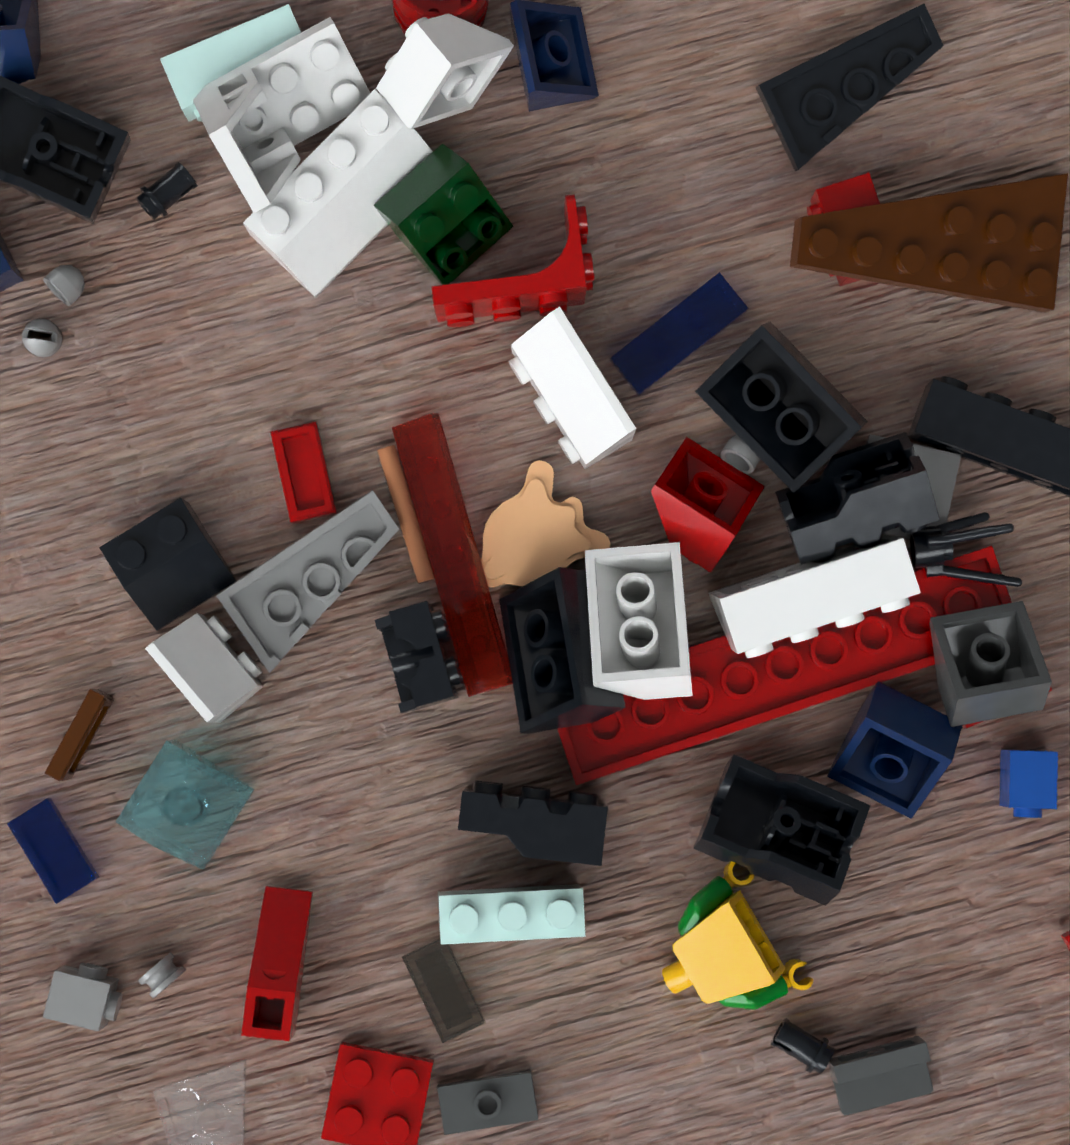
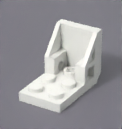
M331 17L208 83L193 99V102L208 135L253 213L272 203L301 161L294 146L348 117L370 94V91Z

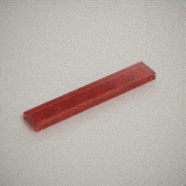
M431 413L394 426L392 431L468 697L512 685L508 654L439 413Z

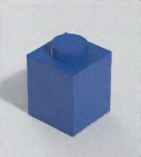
M1000 750L999 806L1013 808V817L1042 818V809H1057L1058 752Z

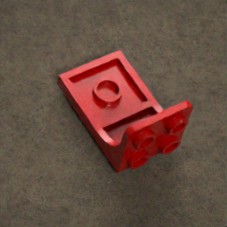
M575 194L565 195L564 219L567 243L560 256L547 268L528 275L431 286L437 321H447L448 327H464L473 325L475 323L474 318L493 316L494 321L505 322L520 319L521 312L539 310L540 316H547L558 307L564 313H567V306L585 304L586 291L593 290L594 281L591 252L582 253L581 246L587 244L588 221L586 207H576Z

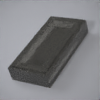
M440 938L402 956L442 1043L486 1023L450 944L441 945Z

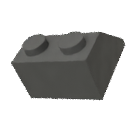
M1023 601L937 616L930 619L937 685L951 727L1044 709L1052 681Z

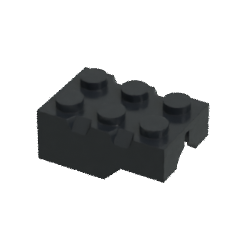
M0 76V182L94 224L131 141L129 133L64 102L41 95Z
M906 432L835 454L819 478L805 482L794 493L789 488L775 492L785 525L801 565L808 562L820 563L827 561L836 554L837 547L852 542L858 548L871 547L881 541L883 532L898 527L904 533H914L924 529L928 524L940 520L927 471L920 457L916 456L913 444Z
M428 601L389 611L390 615L375 620L377 630L382 632L395 674L394 678L401 699V703L398 704L401 713L412 712L459 698L456 688L465 685L458 660L454 656L448 658L444 643L452 641L445 614H443L441 609L434 610Z
M733 754L724 768L693 849L723 862L733 861L747 867L750 873L767 881L777 880L791 886L795 893L826 906L842 888L852 859L849 855L855 841L860 837L871 805L804 776L776 773Z
M475 780L473 783V789L465 788L462 791L458 830L506 835L514 844L515 849H518L522 856L526 858L602 866L608 807L605 804L598 803L597 794L569 791L568 800L550 798L549 788L522 786L521 795L502 793L503 783Z

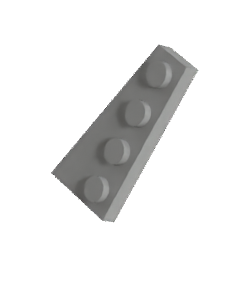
M371 490L216 596L270 673L326 609L341 595L353 579L360 574L397 533L399 528L375 492Z

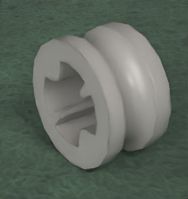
M171 952L138 980L141 985L147 984L150 986L151 992L149 995L152 998H155L186 971L183 966L177 967L174 965L173 958L175 956Z

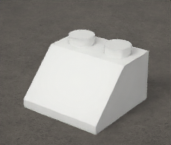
M449 13L430 19L422 17L407 29L405 33L406 40L398 53L393 55L386 63V72L376 89L409 129L417 128L471 110L514 45L503 36Z
M196 613L153 641L145 649L207 723H221L264 687L256 678L262 671L245 651L239 656L226 642L232 635L216 616L213 615L208 620L204 615Z

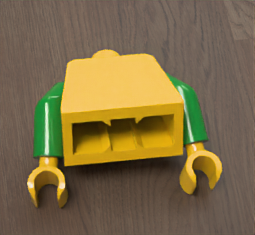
M730 861L724 868V877L716 876L691 897L678 923L680 937L672 944L678 961L663 968L662 975L667 987L675 994L693 985L701 1000L706 1004L719 1001L725 1007L756 1010L787 995L788 988L790 987L798 990L809 989L813 984V978L806 977L799 982L794 981L793 975L795 970L805 966L807 962L792 959L783 965L741 890L735 893L732 892L733 887H742L749 884L755 875L750 873L742 881L736 879L732 871L736 863Z

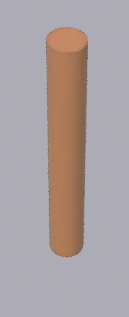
M391 445L381 448L377 452L417 582L421 584L434 580L436 577L396 447Z

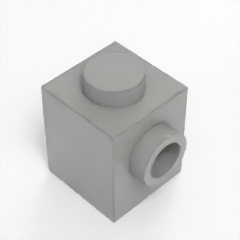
M80 963L79 969L66 965L56 969L42 1018L100 1031L108 1025L109 1020L115 1021L118 1016L123 996L122 993L116 992L119 979L107 976V968L90 963Z

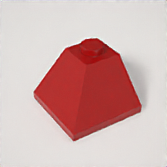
M686 436L653 486L651 493L669 543L680 542L681 554L690 562L698 564L711 573L737 535L765 486Z

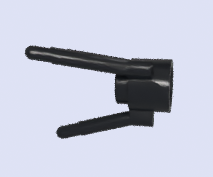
M983 512L935 526H926L920 531L910 533V552L913 567H925L926 577L948 576L1014 587L1022 585V580L1017 577L944 565V561L953 560V543L1011 533L1014 531L1013 524L1008 523L953 532L988 521L990 518L989 514Z

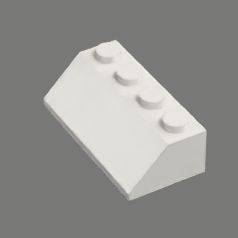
M374 89L292 172L272 203L252 213L243 224L248 233L302 286L317 298L388 225L374 207V204L433 151L414 128L409 129L389 103Z
M884 534L881 541L871 547L858 548L855 545L836 550V554L827 561L820 563L808 562L802 565L797 563L709 592V596L731 650L737 654L745 652L746 658H752L774 650L772 642L790 637L792 643L816 637L819 635L817 627L832 622L836 623L837 628H842L863 621L865 619L863 612L881 607L882 613L904 608L910 605L908 597L920 594L921 592L904 538Z

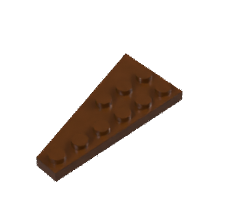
M1068 173L800 217L794 222L790 267L1046 313L1053 311L1056 299Z

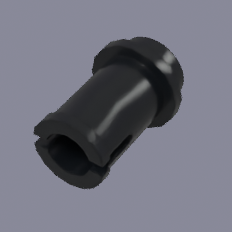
M178 162L175 164V167L149 188L146 186L141 187L142 193L136 197V200L153 220L160 215L165 218L168 215L166 210L198 185L186 168Z
M787 1018L780 1024L770 1043L773 1047L781 1049L807 1065L805 1070L809 1073L815 1070L821 1074L835 1051L834 1048L828 1045L829 1040L824 1037L822 1040H819L791 1023Z

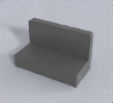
M914 1036L831 1058L828 1065L842 1114L850 1115L931 1094L933 1086L926 1063L930 1062L931 1058L927 1043L919 1036Z

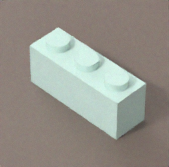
M289 4L160 58L188 122L194 119L202 122L193 99L208 83L301 33Z
M579 884L438 892L441 945L586 937L583 888Z

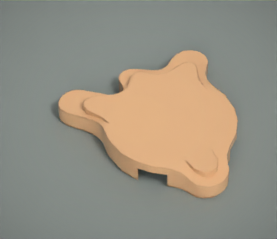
M541 460L533 462L528 469L521 491L514 497L504 501L491 513L486 522L483 533L482 558L476 568L477 577L484 586L489 588L501 585L523 587L558 567L568 568L575 561L584 559L585 550L610 548V540L603 532L590 529L585 525L582 502L578 498L569 497L561 503L554 501L552 498L554 471L549 463Z

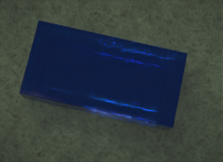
M51 798L45 799L7 823L56 904L100 878Z

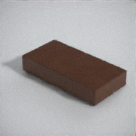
M99 689L89 690L45 771L46 775L58 781L72 779L114 701L111 695Z

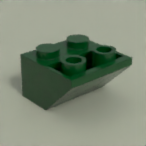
M441 144L374 204V207L397 237L441 285L450 284L514 227L469 163L444 144Z

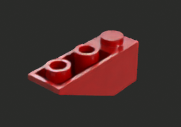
M265 886L247 986L241 1036L290 1041L296 1033L313 891Z

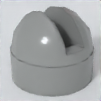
M60 265L43 278L44 283L51 292L67 306L72 305L84 290L83 275L79 269L72 265Z
M40 318L32 320L25 326L22 333V341L25 348L33 355L42 358L50 357L60 349L62 334L54 323ZM32 331L52 334L51 341L30 338Z
M737 434L728 440L721 451V458L725 462L746 474L752 473L760 461V458Z

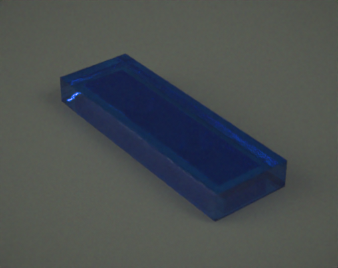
M719 272L613 355L610 361L635 393L640 396L747 312L748 307Z

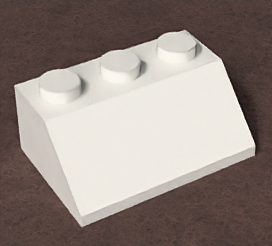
M560 307L550 312L511 344L514 358L508 362L522 385L530 381L539 397L533 400L547 424L555 421L564 437L560 438L558 442L572 464L579 460L584 469H587L632 441L636 427Z
M680 542L585 550L594 687L644 700L693 696Z

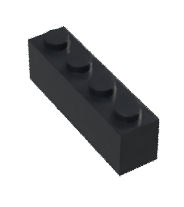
M942 376L940 381L933 379L925 386L908 433L910 439L943 451L960 454L964 459L1070 497V428L1056 424L1057 418L1054 415L1038 409H1029L1028 413L1011 407L1012 401L995 393L987 392L982 397L967 391L968 385L951 377Z

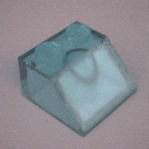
M166 740L115 822L154 847L204 870L255 789L179 741Z

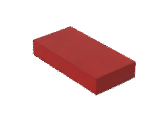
M317 422L270 432L290 522L294 524L337 514Z

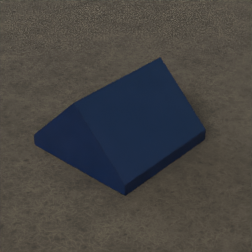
M514 0L511 2V27L529 112L598 97L599 94L581 7L525 0Z

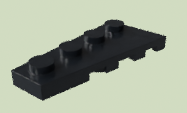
M925 4L911 9L756 87L795 171L805 165L814 155L832 142L848 126L866 113L882 97L944 46Z

